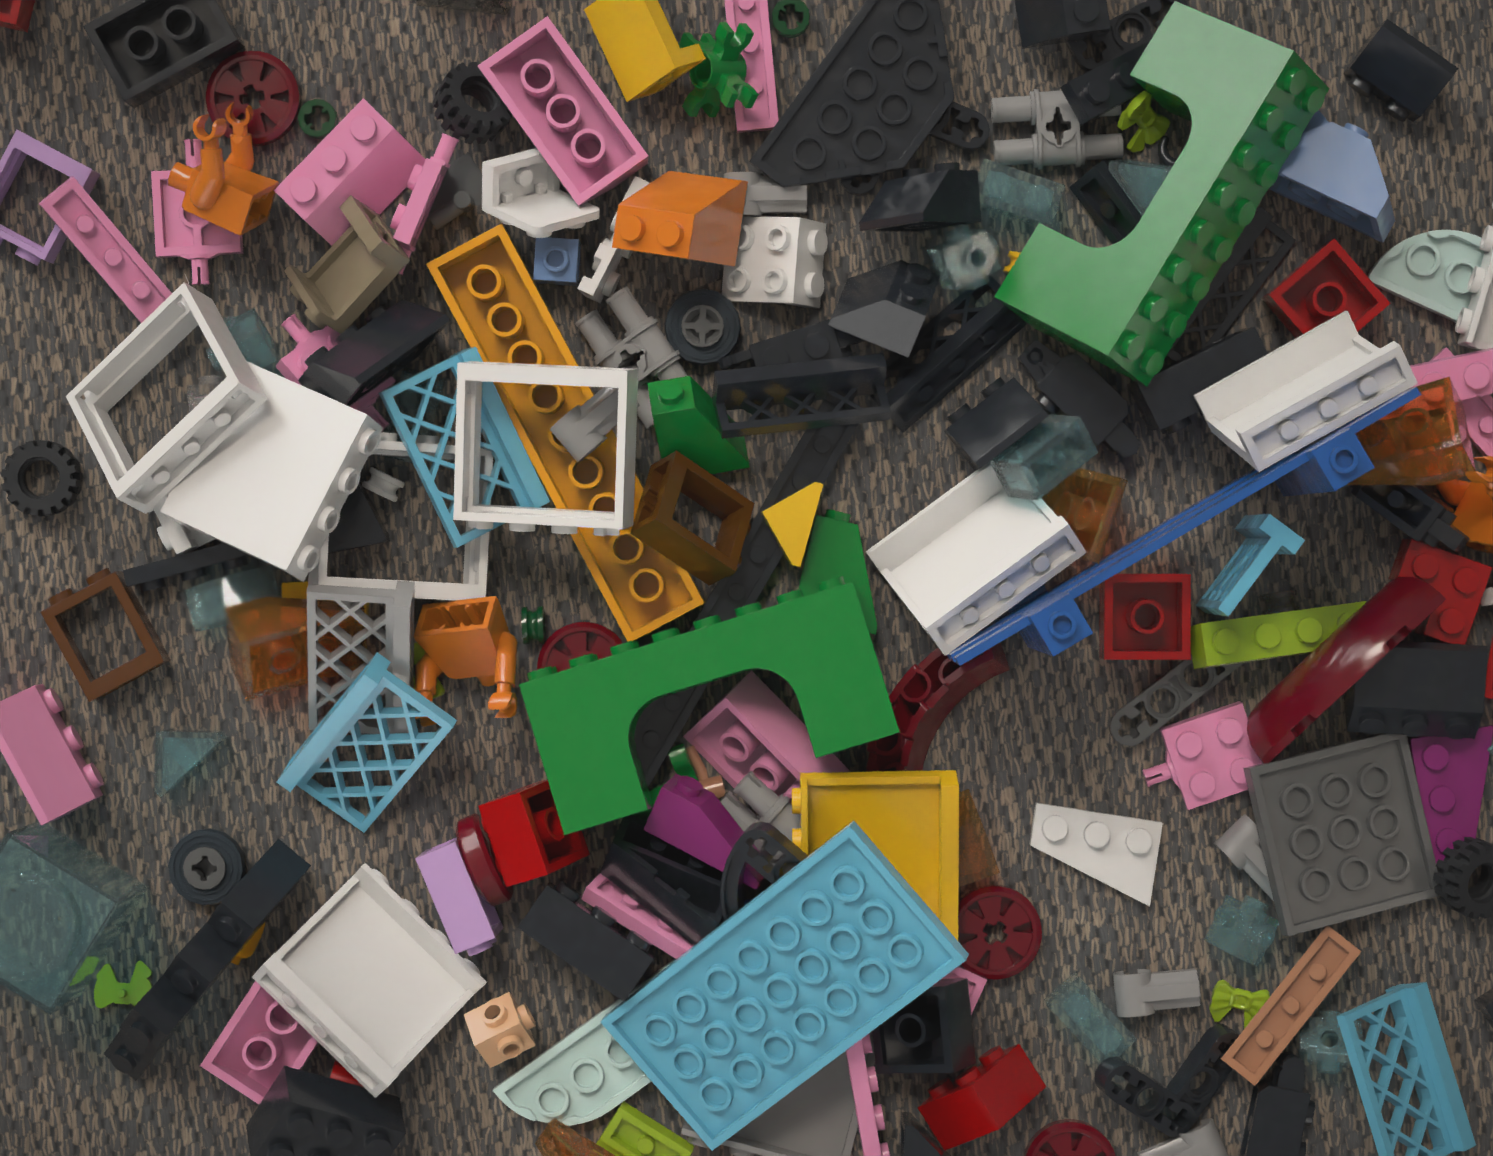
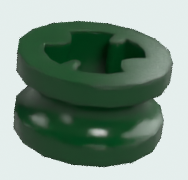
M781 0L775 5L772 12V23L776 32L781 36L787 38L799 37L809 26V9L803 1ZM786 7H795L796 14L803 15L802 23L796 22L797 28L787 29L786 22L779 21L780 12L786 14Z
M313 99L303 104L299 110L298 121L299 126L307 135L315 139H323L338 125V116L331 104L325 100ZM315 108H324L322 113L324 115L329 113V122L322 123V130H313L315 126L312 123L307 124V116H313Z
M538 606L535 611H530L528 607H522L523 644H530V641L534 639L538 640L539 644H545L544 606Z

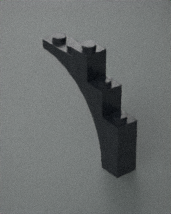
M280 839L269 848L220 902L205 925L176 955L161 978L130 1011L119 1027L121 1028L104 1052V1055L111 1060L117 1070L128 1074L135 1081L143 1074L209 988L309 870L311 865Z

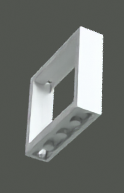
M185 282L66 396L116 498L145 514L267 400L213 300ZM199 325L227 377L134 465L108 411ZM83 394L86 398L85 400L80 398Z
M479 361L457 363L453 520L468 521V527L477 529H493L494 522L509 523V530L518 532L535 531V525H551V533L577 534L578 527L594 528L593 535L619 536L620 529L623 530L633 526L638 369ZM482 381L618 388L615 512L479 504Z
M380 433L379 445L372 455L409 457L403 442H397V433ZM418 435L415 443L421 453L434 457L439 443V436ZM455 445L445 446L442 459L455 460ZM480 448V473L490 476L493 469V455L491 451ZM483 480L479 482V504L482 503L488 482ZM466 521V532H467V531L473 529V528H471V527H468V521ZM489 532L465 544L463 584L409 581L415 582V598L464 600L486 597ZM329 534L320 549L319 561L316 567L309 572L308 584L394 590H396L397 581H404L327 577Z

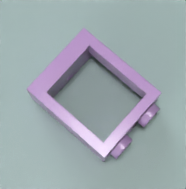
M16 130L0 160V205L27 154L69 177L73 176L89 195L100 173ZM0 224V245L4 239L18 246L15 254L37 266L41 259L53 264L67 238L55 224L43 247Z
M457 837L425 850L415 859L455 954L467 950L468 955L473 956L493 947L492 944L497 941L496 936L503 929L495 907L486 903L477 891L464 863Z

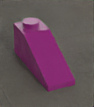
M675 774L661 787L644 827L646 832L722 872L732 848L744 833L714 793L704 789L698 780ZM747 863L743 883L757 889L766 878Z

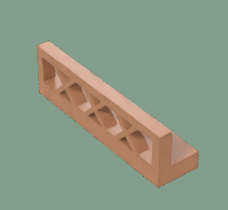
M1326 926L1221 1059L1255 1086L1362 951L1330 926Z

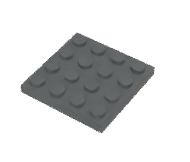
M1380 733L1277 759L1269 763L1243 768L1282 936L1303 933L1440 896L1434 890V886L1439 884L1433 880L1434 873H1438L1407 735Z

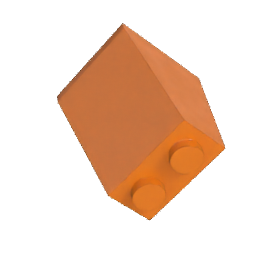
M668 171L618 204L612 248L735 267L748 181Z

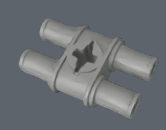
M1037 88L1029 91L1027 96L991 98L992 123L1030 121V125H1034L1035 133L1031 134V138L993 141L995 166L1032 164L1033 168L1042 170L1043 166L1075 164L1077 168L1085 165L1087 160L1123 158L1122 133L1084 135V132L1080 131V123L1062 90L1039 92ZM1121 105L1099 117L1121 115ZM1056 112L1060 124L1068 126V130L1061 134L1058 144L1054 132L1046 130V126L1053 122Z
M626 286L606 300L627 331L624 334L625 339H616L597 309L582 317L575 325L596 355L593 358L596 366L638 369L637 402L640 406L637 408V415L645 428L648 429L654 426L647 384L650 382L648 378L650 376H657L662 381L688 375L678 362L681 359L679 350L675 351L657 325L659 322L657 318L654 319L653 316L648 317L628 286ZM643 351L644 354L640 356V360L630 365V362L634 360V356Z
M752 771L744 776L733 792L748 803L758 813L757 816L742 804L730 790L719 800L743 831L753 823L766 822L777 828L792 841V828H800V814H792V804L788 802L790 798L788 796L784 797L782 794L778 796L759 780ZM760 837L758 840H755L754 845L760 850L763 847L765 848L767 841ZM779 850L773 856L770 863L774 866L783 853ZM785 863L782 867L783 874L785 875L797 864Z

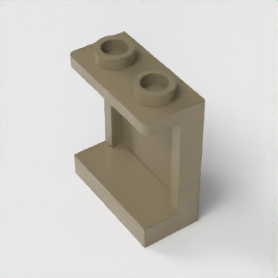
M351 195L339 207L351 226L309 272L303 273L292 265H289L284 270L292 283V286L289 288L290 291L307 307L304 311L305 315L319 328L324 329L326 326H329L340 334L349 328L410 261L402 247L398 244V241L393 238V234L380 215Z

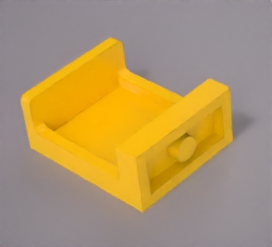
M596 0L584 9L626 102L661 91L706 59L699 43L680 49L658 0Z

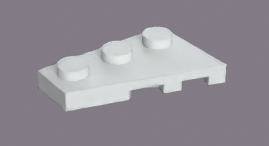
M635 176L622 201L650 183ZM617 212L610 226V231L612 232L615 229ZM614 233L610 240L606 238L603 243H600L594 255L592 270L596 272L592 279L583 276L577 288L585 297L601 303L604 295L607 297L613 295L621 274L615 272L621 257L629 259L633 252L612 248Z
M1036 802L1029 843L1031 846L1150 907L1162 822Z

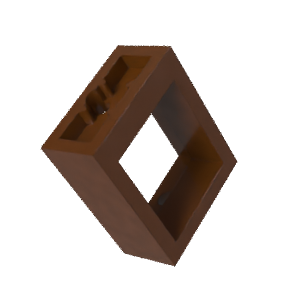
M676 450L650 466L630 534L710 586L725 577L732 576L740 567L742 562L740 554L744 540L752 526L750 518L755 503ZM680 492L722 519L715 547L672 519Z
M105 568L85 579L88 586L73 593L72 589L69 588L49 598L48 601L51 606L40 612L89 702L97 701L171 661L132 587H127L123 571L111 573L109 568ZM112 588L146 652L94 679L61 615Z

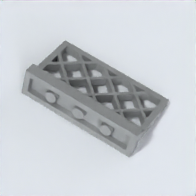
M397 581L396 590L308 584L309 730H314L325 717L319 716V708L329 700L335 704L341 697L339 693L351 685L374 656L360 644L371 634L385 644V648L378 653L391 662L387 670L414 689L415 582ZM317 599L334 600L343 609L330 618L317 607ZM366 603L386 604V612L376 620H372L360 607ZM350 615L365 627L353 637L338 625ZM385 624H386V631L382 628V626H384ZM328 631L343 643L331 653L318 642V639ZM350 650L364 661L354 671H351L339 660ZM328 666L343 677L332 687L318 676ZM385 687L380 693L384 708L403 707L401 698ZM405 717L386 718L390 734L409 733ZM376 719L358 720L361 733L380 734Z

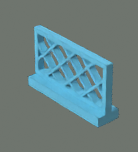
M476 347L463 349L451 355L450 358L379 392L454 548H458L505 524L494 522L493 529L473 528L460 535L453 521L454 494L452 496L439 491L434 482L439 465L455 470V464L441 459L448 437L455 438L456 432L451 431L456 415L457 388L453 399L434 393L432 389L437 374L451 368L457 381V363L467 361L483 362ZM427 380L425 389L415 386ZM482 381L481 433L486 443L481 442L480 448L491 451L495 462L490 476L480 473V480L488 482L481 504L489 505L495 485L509 489L517 506L541 507L549 503L550 500L494 383ZM405 390L423 395L416 417L402 414L393 396ZM429 398L451 405L444 428L422 421ZM405 421L413 424L411 432ZM420 426L441 433L434 457L421 453L415 443ZM424 460L432 462L430 471ZM499 472H501L505 482L497 479ZM443 499L451 501L449 509H447Z
M1271 514L1245 515L1235 528V530L1246 537L1245 541L1196 606L1207 614L1229 617L1275 554L1295 555L1305 540Z
M376 652L291 757L277 780V783L289 792L297 785L363 833H365L440 744L457 721L389 672L387 668L391 662L378 652ZM385 687L401 698L403 707L384 708L380 693ZM405 717L409 733L390 734L386 718ZM415 717H428L437 723L440 728L436 732L419 733ZM376 718L380 734L361 735L358 720ZM383 744L386 760H368L364 745ZM393 744H412L414 759H396ZM354 745L358 761H339L336 747ZM389 770L392 785L374 786L371 771ZM361 771L364 786L346 787L342 772ZM332 772L336 787H324L311 777L315 773ZM349 797H367L370 811L366 816L350 805Z
M1427 982L1399 984L1385 990L1386 994L1336 1016L1379 1156H1394L1397 1141L1407 1146L1405 1156H1418V1154L1419 1156H1446L1452 1152L1466 1151L1476 1146ZM1388 1005L1391 1007L1395 1020L1394 1028L1384 1022ZM1359 1018L1370 1024L1365 1042L1359 1039L1354 1021ZM1380 1031L1391 1037L1386 1056L1375 1049ZM1401 1044L1408 1063L1407 1069L1396 1063ZM1372 1059L1382 1064L1377 1083L1371 1080L1368 1070ZM1393 1072L1403 1078L1398 1097L1388 1091ZM1414 1086L1420 1102L1419 1110L1408 1104ZM1384 1099L1395 1106L1390 1124L1384 1122L1381 1113ZM1405 1113L1416 1119L1411 1137L1400 1132ZM1426 1126L1433 1145L1431 1150L1421 1145Z

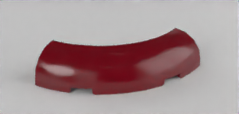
M1398 577L1388 582L1254 707L1248 716L1247 734L1250 745L1263 763L1271 762L1388 652L1432 614L1446 598L1427 582L1414 577Z
M996 644L961 666L957 662H953L952 659H948L947 656H944L939 648L931 652L918 665L914 664L898 682L889 696L900 733L868 743L867 751L869 752L866 772L922 771L929 746L937 730L951 710L980 684L1010 670L1001 644Z

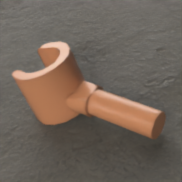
M694 745L686 748L689 759L703 788L714 793L718 799L724 797L726 792L722 775L708 778L707 769Z

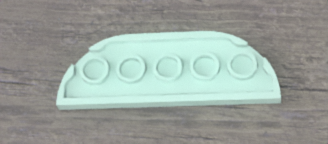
M1434 230L1405 239L1389 249L1374 264L1367 276L1376 287L1456 323L1463 307L1468 308L1473 292L1468 291L1467 287L1474 267H1480L1485 253V251L1480 250L1482 238L1457 230Z
M673 959L671 962L666 964L664 967H662L657 972H655L650 977H648L643 982L634 987L629 996L632 995L639 988H641L653 977H655L662 970H664L676 959ZM617 999L493 1088V1092L506 1106L517 1114L532 1121L537 1120L550 1124H561V1126H571L592 1121L628 1099L649 1084L651 1080L600 1022L607 1013L623 1002V1000Z

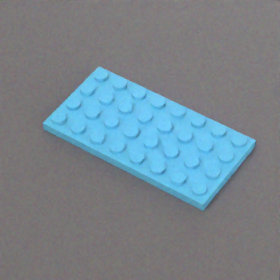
M852 821L635 991L625 1001L612 1009L600 1022L713 1151L965 962L969 953L858 824Z

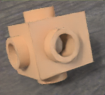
M510 992L491 999L487 1003L464 1014L473 1044L490 1068L508 1059L515 1058L522 1052L536 1046L530 1030L536 1026L535 1020L528 1006L525 1003L519 1006Z

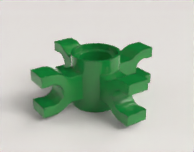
M720 22L715 33L716 41L710 33H703L700 41H697L691 33H683L679 42L680 49L699 43L706 58L689 70L690 79L695 89L687 95L682 107L690 117H697L701 107L709 117H716L720 109V100L726 108H733L736 100H739L745 108H753L759 94L751 85L744 82L747 68L745 59L741 54L742 50L749 45L754 35L746 23H739L736 32H734L727 22Z

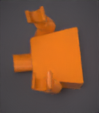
M232 102L225 112L227 121L233 127V134L230 135L231 153L226 161H223L222 148H219L218 139L226 131V120L224 118L216 119L212 125L211 134H208L205 131V123L209 114L199 116L193 123V132L198 139L203 141V148L200 149L201 165L192 168L176 162L170 172L168 186L185 192L182 202V208L185 211L241 236L268 220L276 194L274 190L278 187L279 181L251 172L255 161L252 137L248 133L247 124L253 117V109L248 105L246 108V119L239 120L233 115L234 102Z
M1426 446L1425 449L1431 453L1430 461L1426 465L1415 461L1414 466L1432 475L1431 481L1445 501L1451 505L1458 506L1454 513L1457 518L1452 525L1470 537L1465 546L1476 551L1493 554V457H1473L1476 461L1485 464L1487 471L1486 474L1478 471L1465 472L1467 479L1471 481L1468 482L1458 480L1448 467L1442 465L1443 457L1439 450Z
M497 596L423 604L413 637L426 653L415 666V690L433 702V696L436 695L437 677L442 672L452 679L477 677L483 686L489 687L497 684V692L493 693L488 701L489 710H499L495 718H511L517 713V697L514 692H511V689L515 687L518 642L508 629ZM415 717V719L421 718L420 724L422 727L436 724L428 717Z

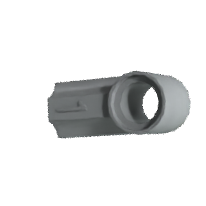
M728 172L723 174L724 178L748 181L743 215L762 217V214L807 213V184L782 187L769 177L762 176V173Z
M603 387L582 406L577 405L550 428V431L577 463L607 439L605 435L617 426L618 388Z
M1244 814L1214 844L1228 856L1233 865L1239 870L1243 869L1273 900L1257 826Z
M1195 968L1151 972L1149 969H1137L1138 974L1124 975L1123 971L1113 973L1118 1017H1141L1155 1014V1010L1200 1006V984Z
M1212 1118L1201 1120L1202 1125L1188 1130L1187 1133H1180V1137L1170 1138L1137 1152L1138 1156L1229 1155Z

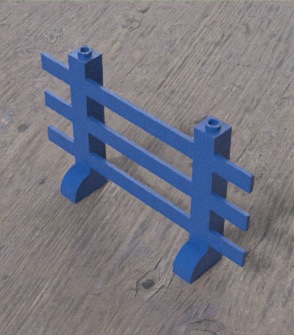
M1417 387L1410 388L1260 472L1256 469L1251 470L1049 590L1043 584L1007 611L1008 614L984 627L946 656L961 666L1019 631L1027 647L1054 657L1093 634L1074 601L1076 597L1274 481L1284 497L1334 492L1374 469L1373 463L1355 433L1421 395Z

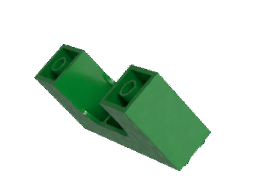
M1174 1L1130 73V76L1150 93L1164 109L1192 122L1190 136L1184 149L1132 232L1124 239L1113 245L1100 248L1083 245L1039 223L994 296L1038 331L1146 387L1154 375L1161 370L1169 350L1176 339L1184 332L1187 321L1199 301L1207 295L1210 283L1221 265L1230 257L1234 244L1245 226L1254 218L1256 208L1267 190L1276 182L1281 167L1291 151L1298 146L1303 131L1314 113L1322 107L1325 95L1330 89L1294 50L1177 1Z
M843 576L818 583L820 592L804 596L801 589L776 596L778 605L763 609L761 603L756 602L734 609L736 618L722 622L720 616H710L693 622L695 630L680 634L679 629L672 628L651 635L654 643L640 647L638 641L635 642L633 640L611 647L612 656L598 659L597 654L591 653L569 660L570 669L558 672L556 666H549L527 673L529 681L519 684L564 835L653 808L654 804L635 744V731L641 714L651 703L659 698L749 670L764 669L777 673L791 685L798 698L816 758L900 733L854 582L845 584Z

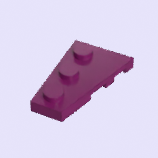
M1493 725L1479 727L1475 739H1451L1449 737L1435 736L1408 738L1436 864L1438 859L1444 860L1446 856L1443 854V851L1447 847L1453 849V842L1456 840L1464 841V837L1476 839L1493 737Z

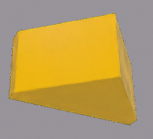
M813 482L761 512L786 559L792 566L801 567L822 492V483Z

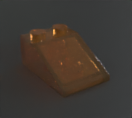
M1450 376L1416 386L1421 393L1420 396L1355 433L1375 468L1347 485H1436L1466 476L1465 472L1476 471L1465 409Z
M1055 462L1042 500L1058 517L1062 516L1086 550L1087 553L1077 560L1089 564H1099L1128 480Z
M266 596L225 607L230 665L246 701L308 684L307 599ZM317 600V607L330 618L343 609L335 601ZM364 606L360 607V609L365 613ZM351 615L338 624L352 637L365 628ZM329 631L318 639V642L330 653L343 644ZM365 639L360 644L367 649V639ZM352 650L339 658L351 671H354L364 663ZM330 666L318 674L322 680L339 675Z

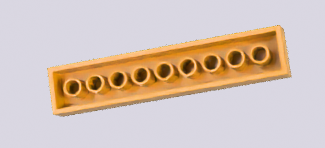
M502 223L426 263L469 346L477 348L483 362L579 366L507 229ZM493 382L522 444L557 509L615 512L617 436L612 429L606 434L607 439L578 463L550 431V428L577 405L582 406L595 395L591 387ZM636 471L634 519L644 489ZM632 526L623 530L620 529L619 536L593 535L594 528L578 527L577 534L570 535L627 642L636 640L705 603L691 574L630 534Z

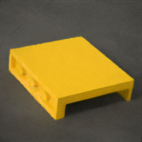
M956 770L800 773V788H792V814H800V828H792V842L809 856L848 824L855 821L958 941L959 783Z

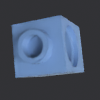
M536 238L533 280L539 284L579 286L581 242L579 239Z

